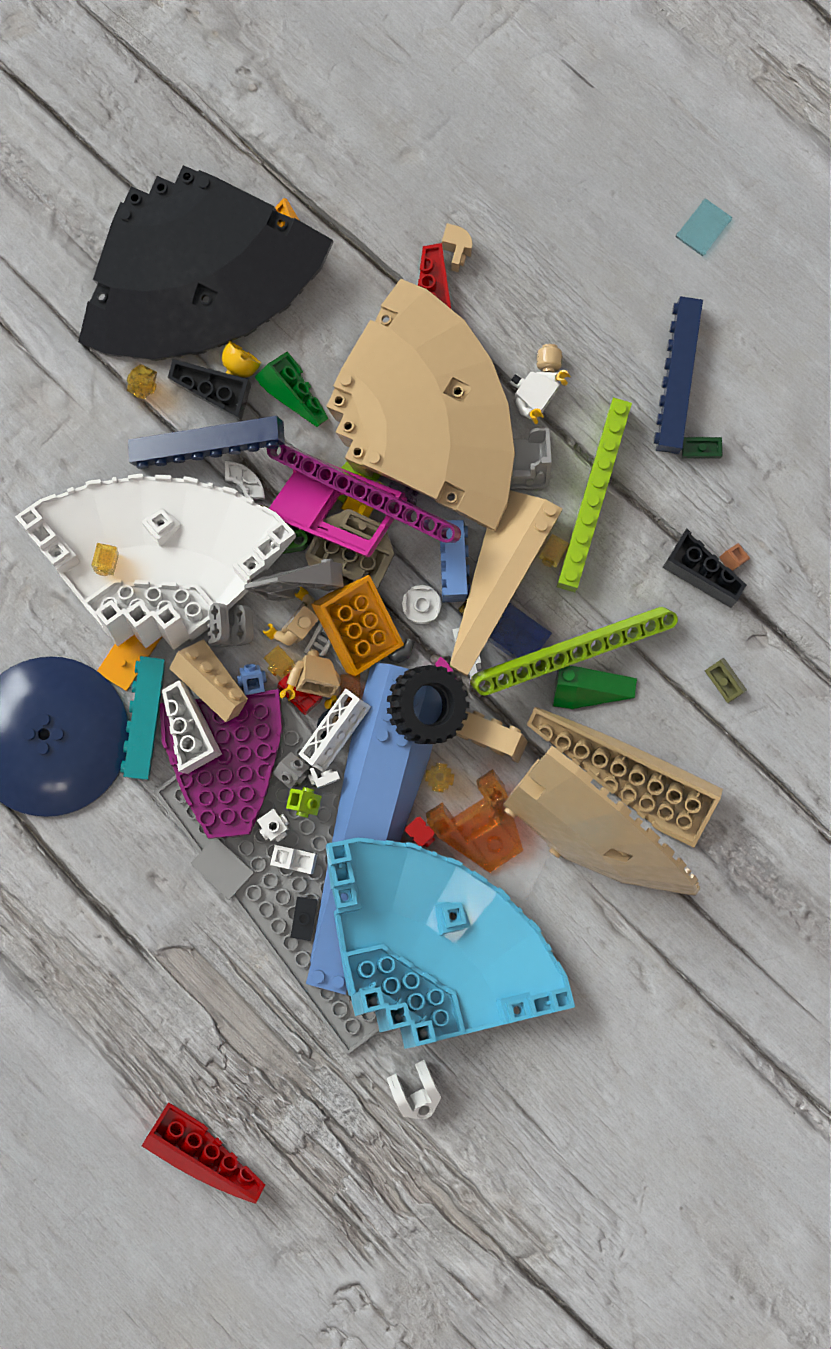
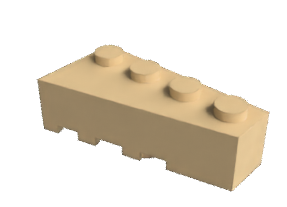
M473 711V713L465 712L468 713V718L462 721L464 727L461 731H456V736L465 740L471 739V742L483 748L488 746L490 750L498 755L504 756L507 754L512 758V761L519 763L528 743L523 734H521L520 729L514 726L504 727L501 721L494 718L491 721L484 718L485 715L477 711Z

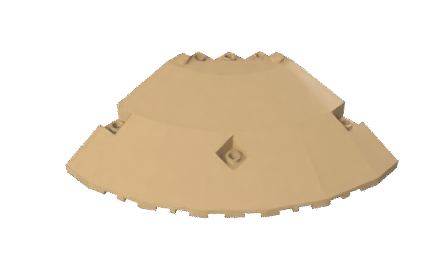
M400 279L381 304V310L376 320L369 321L341 368L333 385L335 389L326 406L335 420L340 422L336 434L345 446L350 447L345 459L356 472L370 478L374 472L434 499L440 505L458 512L459 515L471 519L481 526L496 531L508 506L515 458L509 404L492 359L466 321L427 289ZM384 318H389L388 322H383ZM457 389H460L462 392L461 394L456 395L455 391ZM451 494L455 495V499L452 501L448 500Z
M553 746L548 749L540 760H536L503 804L506 807L504 811L513 818L515 816L519 817L548 844L547 846L551 848L549 852L557 858L561 856L620 883L694 896L700 890L697 877L691 873L689 868L684 870L687 865L681 858L678 857L675 860L672 857L675 852L666 843H663L662 846L658 843L660 837L651 828L648 827L645 831L640 826L643 821L638 817L634 821L629 816L632 811L621 801L615 804L607 797L609 793L604 787L600 790L590 783L593 778Z

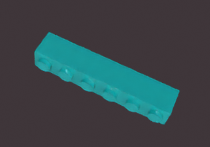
M140 656V661H136L135 673H138L137 681H133L132 693H135L134 701H130L129 706L132 718L131 721H127L126 727L129 739L128 741L125 740L123 752L126 753V760H122L120 770L121 773H124L123 777L150 779L165 672V659Z

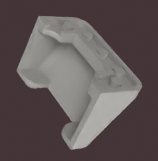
M535 428L530 431L529 439H513L515 458L510 490H540L546 488L550 483L552 464L549 428Z

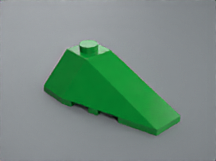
M287 351L268 363L255 378L267 393L318 427L328 417L319 400L312 396L309 390L311 388L309 382H305L301 375L303 373L301 367Z
M569 665L557 670L552 707L578 709L634 699L637 678Z

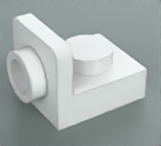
M314 767L310 768L311 774H308L312 786L316 785L318 789L341 780L338 772H333L332 769L321 773L322 777L318 778Z

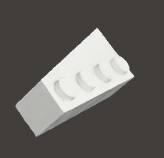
M179 680L163 689L165 708L170 721V732L173 735L175 745L173 746L174 752L178 759V771L188 774L222 755L190 688Z

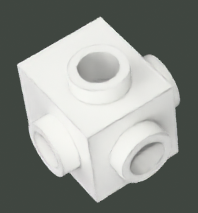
M272 809L257 820L261 826L259 831L265 840L269 838L270 841L276 839L279 842L287 836L286 832L289 830L287 825L290 823L284 814L279 815L276 809ZM276 823L277 828L272 830V825Z

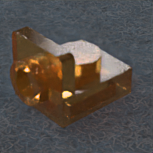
M340 674V695L346 688L355 696L361 698L360 674L357 676ZM348 696L345 702H351L352 698Z

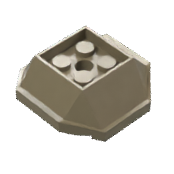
M346 509L323 521L367 540L373 537L381 524L351 509ZM387 532L370 557L353 552L356 556L352 560H347L345 555L353 551L314 536L305 554L309 566L321 563L323 559H333V562L342 564L343 586L370 575L378 590L395 555Z

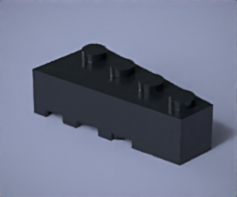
M172 359L167 378L173 384L242 421L252 385L249 379Z
M686 528L662 568L732 608L747 584L729 567H725L719 561V558L715 554L712 555L704 547L705 545L700 540H696L691 535L692 532Z

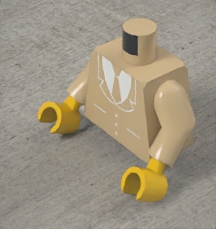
M299 587V592L295 593V597L303 601V603L282 630L278 631L272 624L267 625L270 628L268 631L263 630V633L270 640L275 639L288 646L294 643L297 644L305 638L319 620L311 606L316 600L305 588Z
M310 650L292 668L286 683L288 687L280 692V698H284L287 691L289 693L288 701L292 700L295 697V691L293 690L295 686L296 691L329 697L330 699L324 702V706L326 709H330L333 707L332 704L334 705L338 700L337 695H339L341 677L334 669L330 659L319 657L317 650Z

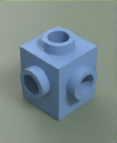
M247 664L244 668H239L240 675L237 676L239 688L243 687L245 695L265 692L266 674L265 671H261L259 665Z

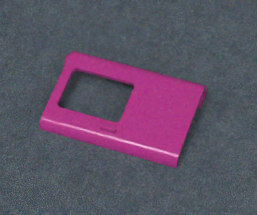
M297 455L294 458V463L297 461ZM313 462L310 465V471L314 469ZM334 466L404 501H407V498H405V493L401 491L395 490L373 480L367 479L345 469ZM294 469L293 474L269 507L287 525L365 557H370L394 521V518L386 515L373 537L369 540L323 522L339 496L345 494ZM330 470L326 474L327 479L331 477ZM347 479L343 481L344 488L348 485ZM364 487L360 489L361 496L365 494ZM381 495L377 497L378 505L382 502ZM397 503L394 506V511L398 513L400 507Z

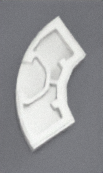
M225 461L226 482L239 486L246 498L265 500L263 486L259 478L250 469L236 462Z

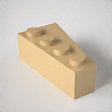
M203 639L177 652L169 669L225 722L238 716L248 698L206 641Z

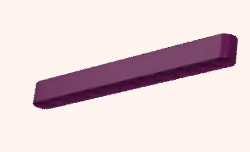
M287 443L278 445L281 448L279 455L277 454L278 448H267V454L271 459L441 542L456 543L461 538V530L458 526ZM295 455H297L296 463L293 461ZM313 462L314 469L310 471V465ZM330 470L331 477L327 479L326 474ZM345 479L348 480V485L346 488H344L343 481ZM362 487L365 488V494L363 496L360 495V489ZM379 495L382 496V502L380 505H378L377 503V497ZM398 503L400 509L398 513H395L394 506ZM415 511L417 519L413 522L411 515ZM431 520L435 523L433 530L429 529V522ZM449 528L452 530L453 533L450 539H448L446 536V532Z

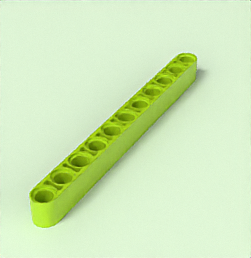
M658 607L477 672L471 677L470 684L479 694L483 696L490 695L675 627L678 617L673 611L665 607ZM559 654V657L554 660L555 656ZM541 660L539 666L536 667V663ZM522 667V671L517 674V670ZM504 674L503 678L498 680L499 676ZM482 681H485V684L482 687H479L480 683Z

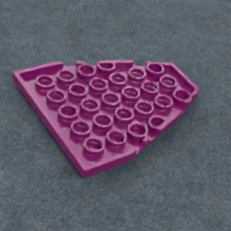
M279 689L245 695L248 700L240 714L228 722H225L201 698L195 699L222 755L188 774L178 771V759L174 752L173 746L175 745L173 735L170 732L169 716H167L165 703H160L163 747L166 749L170 764L175 771L183 796L208 839L251 835L268 792L283 732Z

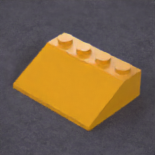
M370 575L345 585L343 588L332 591L311 604L345 672L357 676L404 645Z

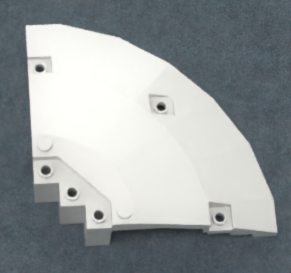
M143 474L128 475V478L123 479L112 477V480L101 481V479L85 482L86 485L76 489L71 487L67 489L68 492L57 496L53 494L42 498L15 516L43 555L55 567L59 576L117 646L133 635L137 637L145 648L160 637H163L173 650L188 639L192 642L208 630L210 606L213 603H224L229 610L248 592L244 585L250 583L251 579L263 570H268L296 538L295 532L276 512L269 508L256 504L253 499L242 496L235 489L225 486L223 488L217 487L213 483H202L198 479L186 476L181 479L172 478L169 475L146 477Z

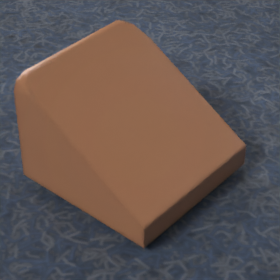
M739 543L719 557L723 564L732 571L750 559Z

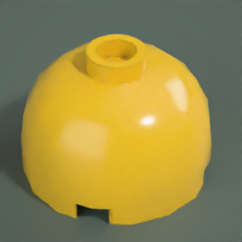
M229 341L222 352L221 359L227 369V374L248 378L254 375L261 365V362L254 355L242 350V347L234 342Z

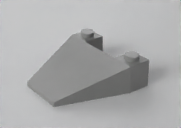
M323 559L321 563L289 571L277 570L273 571L272 575L264 576L245 584L244 588L267 600L278 602L294 599V588L305 586L325 591L343 588L342 564L333 562V559Z

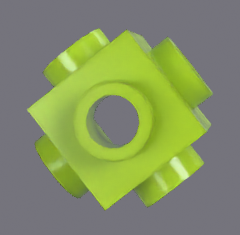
M303 787L302 790L291 788L286 808L297 811L296 815L308 818L309 814L317 816L322 796L314 794V789Z

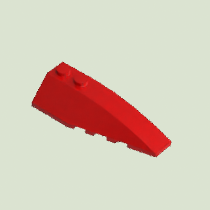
M169 1102L142 1144L143 1148L193 1178L254 1204L258 1201L265 1187V1184L247 1166H243L237 1160L238 1157L233 1152L230 1153L222 1146L223 1142L218 1137L214 1138L208 1132V1128L203 1123Z

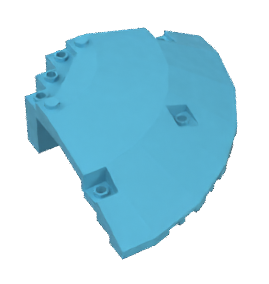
M353 838L326 844L330 886L336 905L334 917L348 995L351 996L354 1014L359 1016L375 1012L380 1033L400 1028L404 1049L575 1007L568 977L560 962H557L551 951L552 948L542 936L540 927L510 900L511 898L503 889L497 888L477 872L471 871L462 865V862L450 857H444L434 851H428L410 842L400 843L389 840L379 841L368 838ZM341 894H346L348 899L343 901ZM450 913L455 914V920L450 919ZM515 1006L519 1008V1014L514 1013Z

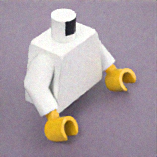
M561 370L559 373L530 372L526 379L515 374L510 384L518 389L514 399L516 400L515 404L520 415L532 419L534 424H538V418H544L543 411L557 393L560 385L559 382L564 386L568 384L564 378H570L569 373L566 370Z

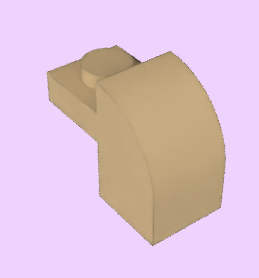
M447 223L442 238L443 250L454 252L451 271L459 272L460 266L465 264L466 256L471 257L472 239L464 228Z

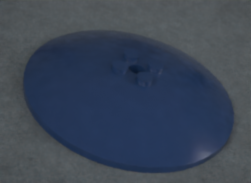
M51 656L20 662L0 674V802L28 815L41 817L61 816L76 812L95 802L115 782L120 774L122 760H126V753L123 752L125 740L128 741L129 733L126 732L128 715L116 689L95 669L73 659ZM43 729H48L50 732V736L46 740L40 738V732Z

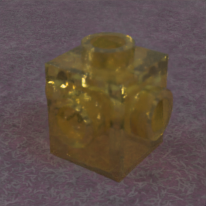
M139 364L127 377V391L135 397L142 399L153 394L157 386L155 383L157 372Z
M436 763L435 766L431 765V770L426 769L425 782H429L428 787H431L432 791L444 793V790H448L449 785L453 786L455 774L451 773V768H447L448 764ZM441 773L444 779L439 781L436 779V775Z

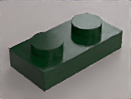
M684 437L682 458H722V437Z

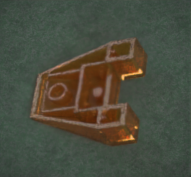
M493 769L476 780L478 790L484 798L457 816L453 817L443 802L426 812L427 823L439 839L489 873L523 852L515 820L504 811L506 807L503 804L508 798L505 785Z

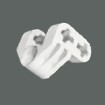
M421 1060L415 1063V1066L425 1089L411 1094L410 1097L407 1098L396 1073L387 1077L392 1095L403 1117L427 1119L432 1116L441 1099L426 1061Z

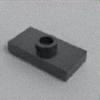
M297 896L290 938L311 941L317 899Z

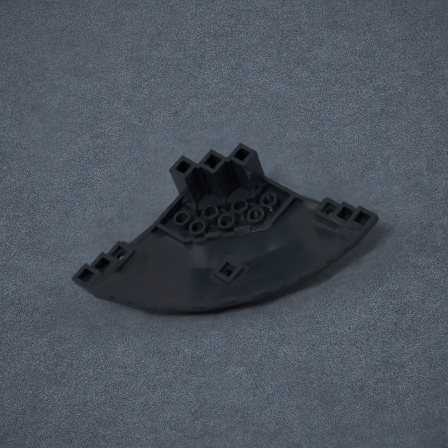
M183 165L175 183L156 176L149 194L131 186L124 203L120 202L93 277V281L97 286L90 302H87L78 342L108 356L150 359L151 361L165 360L171 357L178 358L190 354H204L207 350L215 347L219 348L228 344L229 341L233 342L235 339L250 335L260 325L269 322V319L291 306V302L298 294L300 295L303 292V288L309 281H312L321 271L334 241L298 219H293L277 212L275 206L201 170L196 171ZM280 222H285L283 227H279ZM101 294H105L103 300H99ZM204 297H209L208 302H203Z

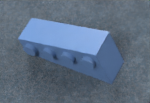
M446 520L459 527L461 538L456 543L440 541L442 603L466 602L470 591V584H467V577L470 575L469 565H466V557H469L468 545H465V538H468V526H464V520ZM450 528L446 532V536L448 539H450L453 534Z

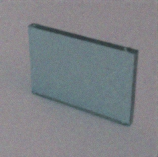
M705 198L681 230L677 232L676 238L701 256H704L733 217Z

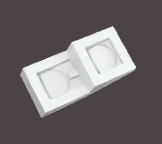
M275 845L270 865L313 874L318 854Z

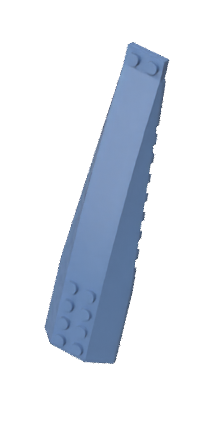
M375 663L370 667L362 700L370 705L371 708L352 733L332 843L353 838L400 842L433 747V744H417L414 741L404 739V735H399L395 731L397 726L391 725L390 719L392 715L387 714V708H390L387 696L392 695L390 687L392 684L397 683L396 678L399 675H404V672L409 670L407 668L384 663ZM422 686L414 697L413 707L417 718L422 723L429 725L436 722L441 714V697L437 690L431 686ZM327 866L310 959L311 966L306 984L346 995L347 986L334 917L336 905L330 886L329 869ZM341 894V899L346 901L348 899L347 895Z

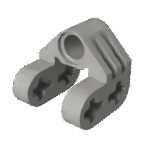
M213 603L209 609L210 623L207 624L210 630L208 636L211 638L208 640V644L211 647H232L251 643L254 637L253 613L250 606L237 605L233 615L234 625L230 626L227 605L224 603Z

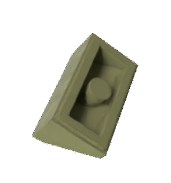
M724 658L705 670L727 703L747 691Z

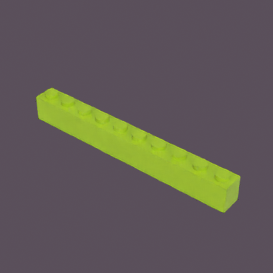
M614 397L611 401L557 582V588L574 593L578 588L632 405L631 402Z

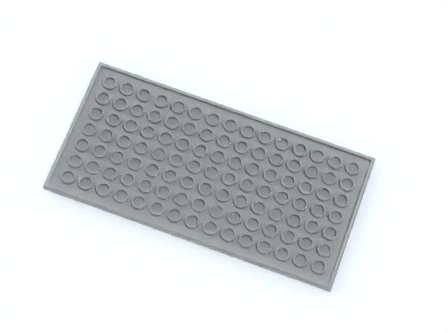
M281 698L283 732L273 772L280 761L290 752L295 754L310 768H313L312 765L299 755L313 733L287 698ZM315 747L311 748L308 752V757L311 758L314 754ZM332 761L326 771L331 769L333 772L337 771L341 780L318 789L316 785L312 786L309 777H307L301 785L296 784L292 788L302 790L303 787L314 789V794L322 796L317 816L309 814L308 818L296 815L297 811L287 809L286 806L291 789L274 776L272 772L268 792L257 820L272 809H276L278 814H284L290 823L287 825L289 828L286 832L287 836L279 842L276 839L274 841H270L269 838L265 840L259 831L261 826L256 820L251 835L219 839L254 872L231 898L348 1056L379 1032L375 1012L355 1016L348 990L346 995L306 984L311 966V953L328 866L326 844L332 843L344 774L336 763ZM314 767L318 778L322 777L321 773L323 772ZM310 768L306 772L307 776L311 774ZM175 775L153 792L200 854L213 839H208L201 824L197 821L195 814L183 796ZM276 823L272 825V830L277 828ZM279 845L318 854L314 873L308 874L270 865L274 846ZM297 896L318 900L311 941L290 938Z

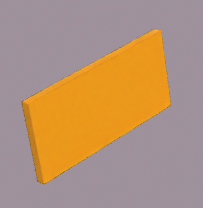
M135 635L119 646L114 644L97 672L120 688L128 691L138 673H135L136 661H140V656L150 657L162 637L147 648L142 645Z

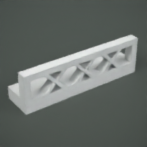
M345 688L299 755L313 767L325 772L371 706ZM350 696L352 698L348 706L344 707V702ZM339 714V719L336 723L332 724L333 717ZM323 731H327L326 737L320 740ZM315 747L314 754L311 758L308 757V752L311 748Z

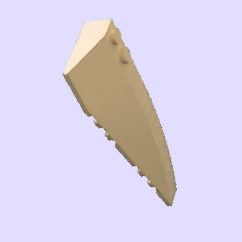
M510 490L508 506L496 531L486 529L449 667L468 676L557 522L563 508L546 499Z
M535 707L529 718L528 727L543 739L555 745L558 751L566 754L575 764L586 770V773L609 792L617 795L625 805H629L637 811L640 817L652 823L655 829L693 848L696 846L721 799L722 788L627 743Z

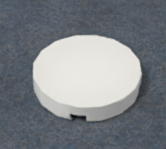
M426 585L412 587L406 592L402 601L403 613L407 619L419 625L429 624L434 621L440 614L442 606L439 594L433 588Z

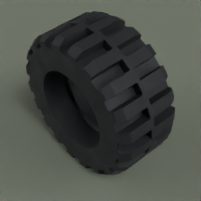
M436 665L415 667L405 671L404 675H399L396 678L397 683L392 684L390 687L392 695L387 696V702H390L387 714L392 715L390 723L397 726L395 731L399 735H404V739L414 741L417 744L443 743L447 739L455 737L457 735L456 731H461L464 727L462 721L468 718V713H465L466 708H469V702H466L468 692L462 689V686H464L462 680H456L457 675L454 672H447V668L442 666L436 667ZM426 685L437 690L442 700V711L436 722L429 725L422 723L417 718L413 707L417 691Z

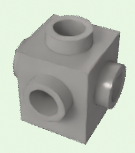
M290 752L280 761L273 775L291 789L296 784L301 785L308 777L306 772L310 767Z

